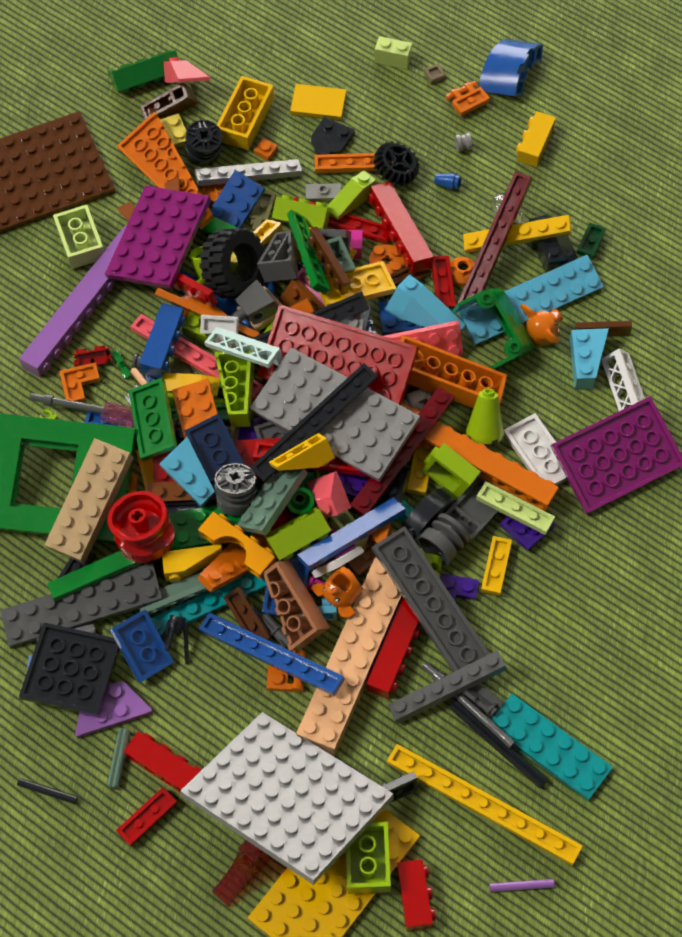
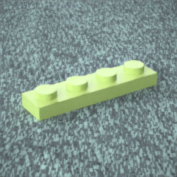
M486 481L476 497V500L546 535L555 519V516Z

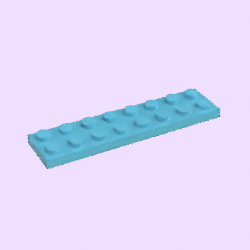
M587 254L504 292L524 324L527 322L528 316L521 309V304L527 305L535 312H551L554 309L598 291L604 286ZM474 304L458 312L462 322L466 325L465 328L474 346L504 333L491 308L483 309L478 304Z

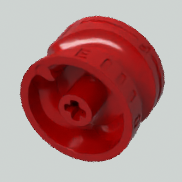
M147 491L129 493L117 500L109 511V529L115 535L116 545L125 558L138 563L150 562L162 557L171 548L175 539V530L165 503L156 494Z

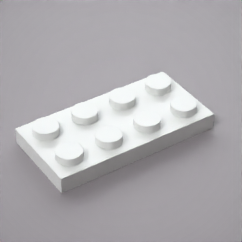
M536 413L504 429V436L529 471H534L539 477L554 482L556 486L567 480L550 447L556 441Z

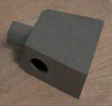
M255 280L236 298L240 309L232 315L239 317V323L248 317L252 324L255 325L276 314L278 306L258 280Z

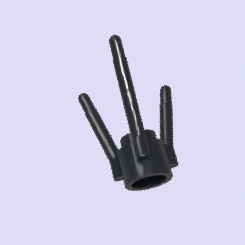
M170 615L162 636V640L165 643L169 633L165 650L169 651L174 632L181 633V630H183L185 664L188 665L189 624L185 623L186 618Z

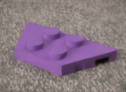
M122 680L108 685L99 717L79 713L75 734L78 739L153 714V712Z

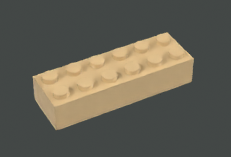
M94 438L46 540L45 546L49 550L85 564L133 461L130 452Z

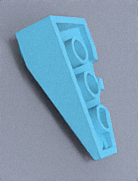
M408 275L397 286L385 308L387 312L398 320L412 322L420 328L422 326L429 327L453 321H459L461 331L466 327L425 285L411 275Z

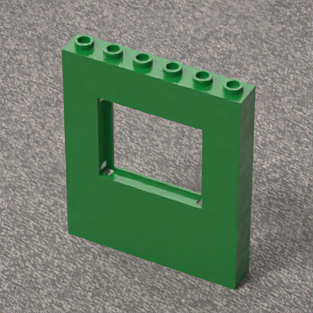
M0 413V531L48 537L61 508L16 503L25 446L77 451L71 487L94 438L130 452L133 461L115 497L114 504L121 497L129 494L137 443L136 429ZM107 515L95 542L116 545L115 535L108 526Z

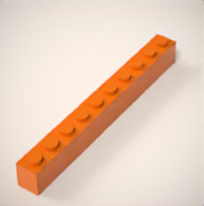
M402 401L401 406L416 414L420 412L417 408H411ZM437 422L420 445L432 452L436 446L440 448L445 443L480 471L477 477L545 512L557 494L559 487L554 482L539 477L534 471L522 468L519 463L509 461L502 454L489 450L484 444L472 441L467 435L457 433L448 425L444 426Z

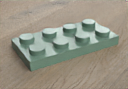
M277 470L263 484L261 490L252 500L247 511L241 516L237 525L246 532L267 535L308 474L306 470Z

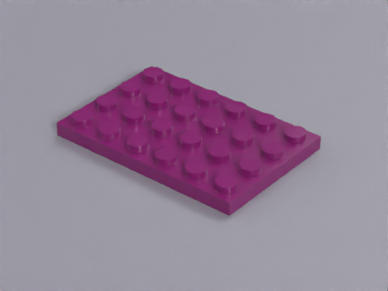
M145 185L105 272L106 277L172 290L210 204V197Z
M651 396L550 445L585 514L682 466V455Z

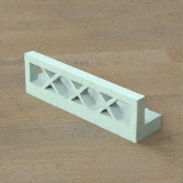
M216 327L205 341L207 347L267 368L272 364L279 365L283 360L280 348ZM244 351H252V353L246 354Z

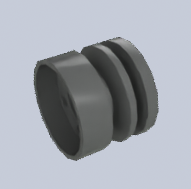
M231 463L221 467L216 472L214 482L217 507L228 515H243L256 497V476L254 471L244 464Z
M441 513L431 522V528L425 529L418 537V543L425 553L438 555L442 558V565L448 566L457 557V551H462L464 546L470 542V536L457 520Z

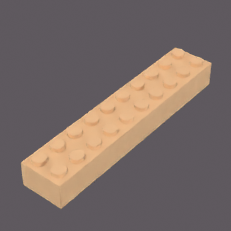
M376 557L362 585L363 591L353 605L355 614L347 619L326 666L327 669L344 676L345 680L335 697L316 688L296 733V736L310 741L332 756L336 755L403 597Z

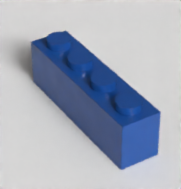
M165 303L161 304L139 362L140 374L162 378L164 372L168 371V360L170 357H173L175 341L178 342L181 331L179 330L181 326L184 327L186 322V316H184L182 307Z

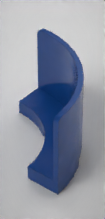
M510 39L500 41L492 49L484 64L479 87L481 86L485 92L522 96L528 76L526 71L541 61L544 44Z

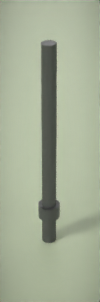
M30 394L31 401L41 402L47 406L57 405L133 420L132 412L55 398L54 395Z
M425 662L422 666L432 676L434 682L446 676L443 672L437 671L429 662ZM462 693L454 696L507 747L511 749L515 745V742L466 696H463Z

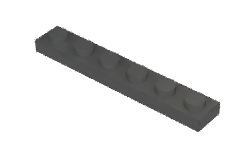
M497 650L388 704L396 723L399 724L508 669Z

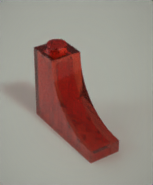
M245 840L238 848L233 864L212 890V893L229 907L271 860V856Z

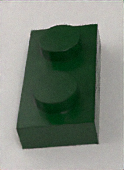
M589 223L576 254L581 256L588 254L589 258L593 260L606 233V228Z

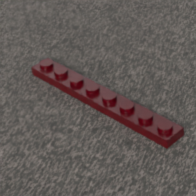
M514 172L458 303L485 290L533 180L531 176Z
M441 387L436 389L418 413L421 420L381 481L378 482L370 477L350 505L353 510L363 516L375 507L454 401L455 396Z

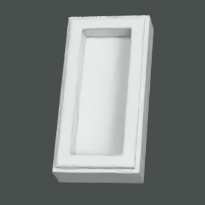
M202 314L200 334H211L216 327L238 334L239 317Z

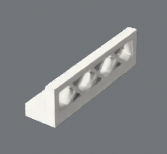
M617 349L601 359L619 411L627 408L628 405L631 406L645 399L628 352ZM615 358V367L611 369L608 362ZM617 373L622 376L619 385L615 383ZM623 389L628 393L625 401L620 398Z

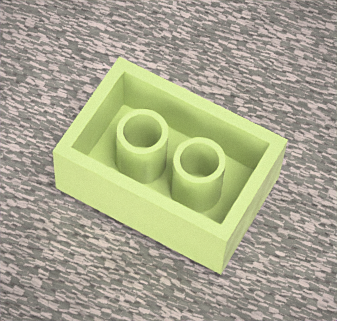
M88 205L53 215L71 269L96 262L103 254L104 249Z

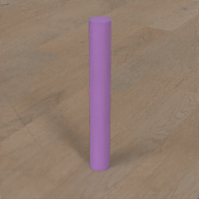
M554 879L489 884L490 892L555 887Z

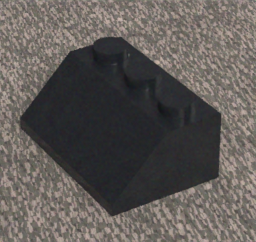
M542 215L529 219V222L553 217L549 215ZM568 235L532 241L545 273L578 259Z

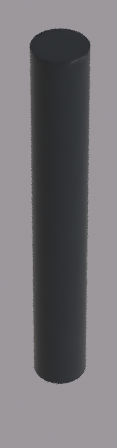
M19 778L17 786L72 804H76L78 801V796L26 779Z

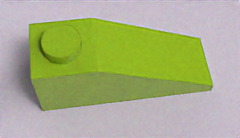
M364 170L351 178L327 205V208H331L330 215L339 220L368 200L370 187L376 185V179Z

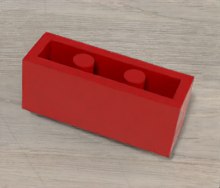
M423 859L398 862L397 873L406 932L432 928L433 921H436L435 909L430 908L429 900H432L433 897L431 886L427 887L426 879L429 878L428 866L423 865Z

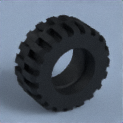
M246 228L221 229L215 231L207 238V242L202 247L203 252L200 253L201 263L199 265L200 269H202V279L206 281L205 285L211 288L215 295L223 299H236L255 280H258L263 286L264 279L257 263L266 248L263 243H260L261 239L254 232ZM232 252L235 253L238 263L236 276L231 268Z

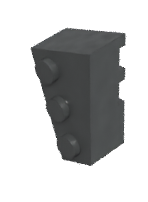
M292 231L275 232L257 263L265 282L297 279L299 250Z

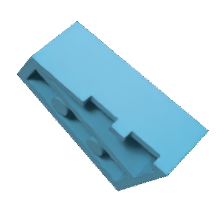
M609 328L571 330L569 344L575 390L594 388Z
M186 437L159 465L203 508L215 496V491L188 437Z

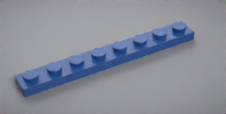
M210 612L199 627L200 632L334 697L345 680L344 676Z

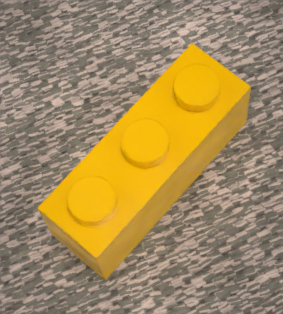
M536 111L534 117H530L528 131H524L522 136L523 142L522 144L519 143L516 149L518 154L517 161L534 167L538 166L554 130L556 117Z

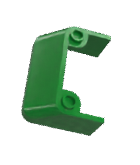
M500 288L483 290L457 303L452 310L453 314L475 303L483 309H492L509 340L504 345V352L507 358L492 365L491 369L497 371L528 355L533 350L534 344L506 293Z

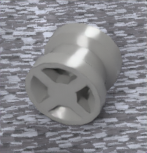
M469 132L464 135H455L457 152H461L463 149L472 150V139Z

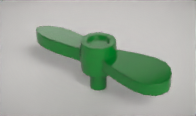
M113 350L112 355L117 362L118 368L121 369L123 378L129 379L130 371L126 367L124 360H122L121 353L118 350Z

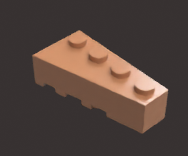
M289 560L276 562L263 572L270 596L274 598L276 604L275 611L277 616H280L283 625L281 627L283 634L287 636L289 642L287 646L290 651L304 648L330 628Z

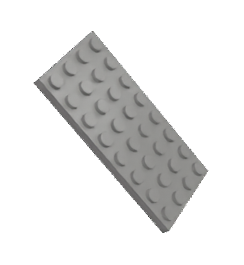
M290 348L249 409L256 415L289 432L348 377ZM367 388L327 424L319 434L327 438L335 458L380 482L421 420V417Z

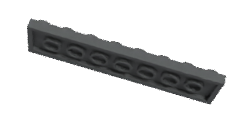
M405 526L371 547L452 672L490 654Z
M150 563L121 572L56 602L50 594L2 609L0 612L7 643L11 649L36 641L39 638L44 622L73 629L146 607L163 600L154 564Z

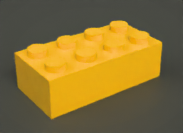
M241 76L217 123L222 132V143L249 151L274 100V85Z

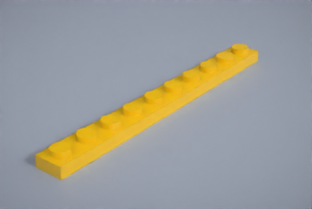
M396 744L387 760L388 765L405 774L414 772L417 776V781L573 866L583 845Z

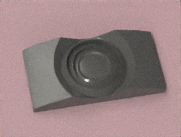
M479 477L444 513L453 517L466 529L471 542L487 528L499 513V511L476 500L479 491L485 483V480Z

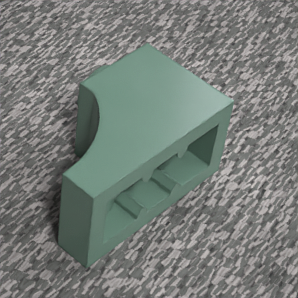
M341 236L326 240L344 272L354 271L356 267Z

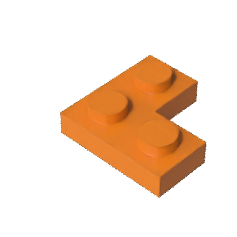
M96 362L59 371L66 400L86 402L82 386L100 382Z

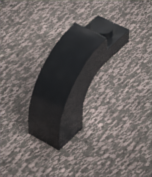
M445 487L430 493L405 520L406 524L404 526L416 544L418 543V537L425 529L431 526V522L439 514H444L458 499Z

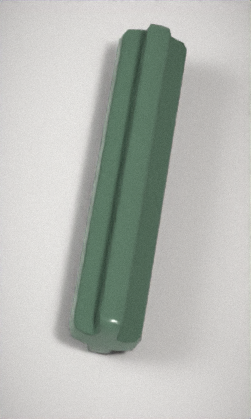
M120 728L117 734L107 786L111 789H118L120 786L125 761L123 751L128 746L130 731L124 728Z

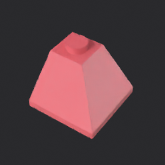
M180 57L169 58V61L163 62L165 83L210 80V76L188 61H180Z
M337 471L306 481L309 490L314 496V503L325 519L339 515L351 508Z

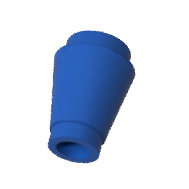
M457 173L436 174L434 184L453 191L455 189L459 190L462 178Z

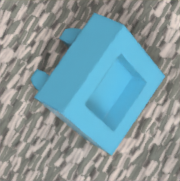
M322 598V606L317 607L325 620H337L336 607L330 605L325 598Z

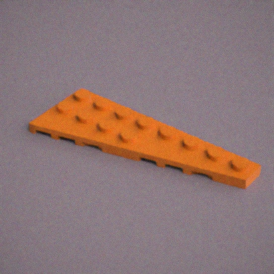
M155 112L117 145L118 149L158 188L166 189L165 183L179 177L182 185L180 186V191L201 194ZM209 207L199 226L201 230L214 219Z

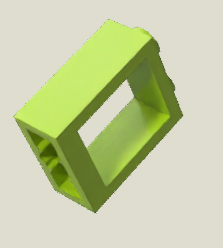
M445 443L440 448L436 446L424 460L425 466L421 470L457 498L465 492L480 473L477 468Z

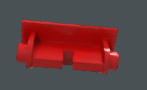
M105 345L94 347V350L87 351V349L76 350V353L72 354L74 358L77 357V360H74V366L90 364L91 359H94L96 365L108 364V362L112 361L111 354H107V352H110L109 347L105 348Z

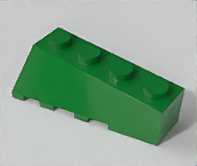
M172 49L153 55L150 59L143 58L137 60L135 64L120 65L117 70H113V68L107 69V72L115 90L125 93L131 91L130 88L133 86L140 88L146 86L148 81L153 80L154 83L163 80V62L169 61V58L178 57L176 50Z

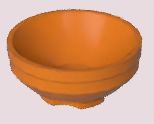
M457 257L450 261L453 285L465 287L475 264L474 260L468 257ZM464 263L468 265V269L460 270L458 265Z

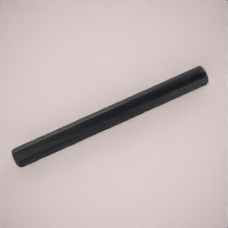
M458 700L451 703L449 706L450 710L538 788L541 789L545 786L547 779L515 750L507 747Z

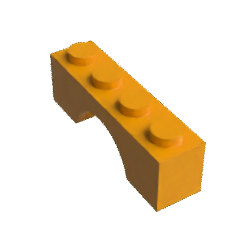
M212 512L198 529L200 535L213 545L231 542L242 546L246 551L244 562L246 569L262 581L264 579L263 572L276 563L275 553L268 547L265 549L259 545L260 542L253 536L248 537L243 534L244 530L235 524L233 526L228 523V518L220 513L218 515Z

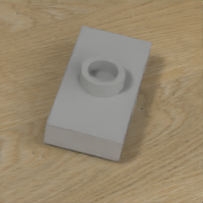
M341 183L306 184V200H310V202H331L341 191Z

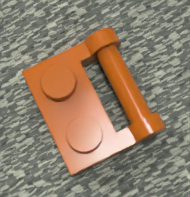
M303 650L292 651L304 658L306 656V652ZM268 665L267 691H303L301 680L294 677V683L290 684L288 683L287 673Z

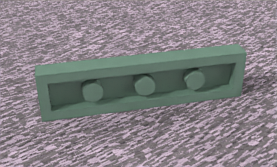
M198 573L161 588L163 600L142 607L140 611L146 609L150 616L209 592V590L198 580L200 575Z

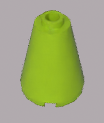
M487 388L479 392L466 428V435H469L471 440L476 443L492 444V441L498 440L500 442L504 437L499 398L493 389Z

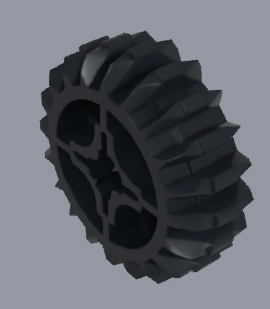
M393 141L386 142L374 154V170H377V175L382 176V180L385 179L387 182L393 183L394 186L397 184L400 187L403 185L407 186L410 182L414 181L419 173V158L415 157L416 152H411V148L405 147V144L400 145L399 141L396 143Z

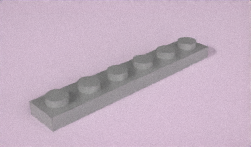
M299 159L195 169L198 186L226 184L234 170L253 181L302 176Z

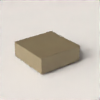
M439 63L423 69V73L430 85L446 79V74Z

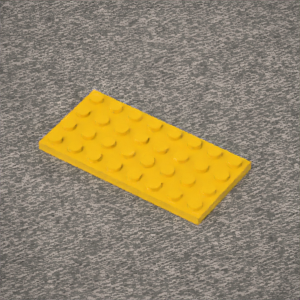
M384 808L372 822H388L391 876L397 868V863L404 859L418 841L420 835ZM345 851L314 885L289 868H286L247 919L269 937H344L377 893L347 894Z

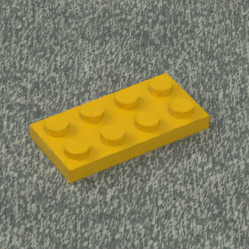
M382 261L356 267L354 271L346 273L351 283L349 292L341 295L340 291L334 287L331 276L325 274L330 291L326 295L321 292L319 293L325 306H328L361 291L366 300L394 294L396 286Z

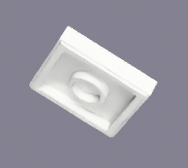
M358 546L338 559L329 561L313 570L312 574L315 578L320 577L364 553V550L361 546Z

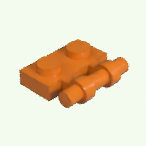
M476 81L463 84V87L453 89L449 94L445 95L447 101L453 99L452 107L460 117L490 103V97L481 86L474 89L477 87Z

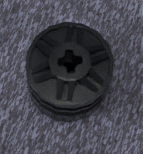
M209 120L195 121L189 125L186 131L185 155L192 164L206 167L214 164L221 153V129Z

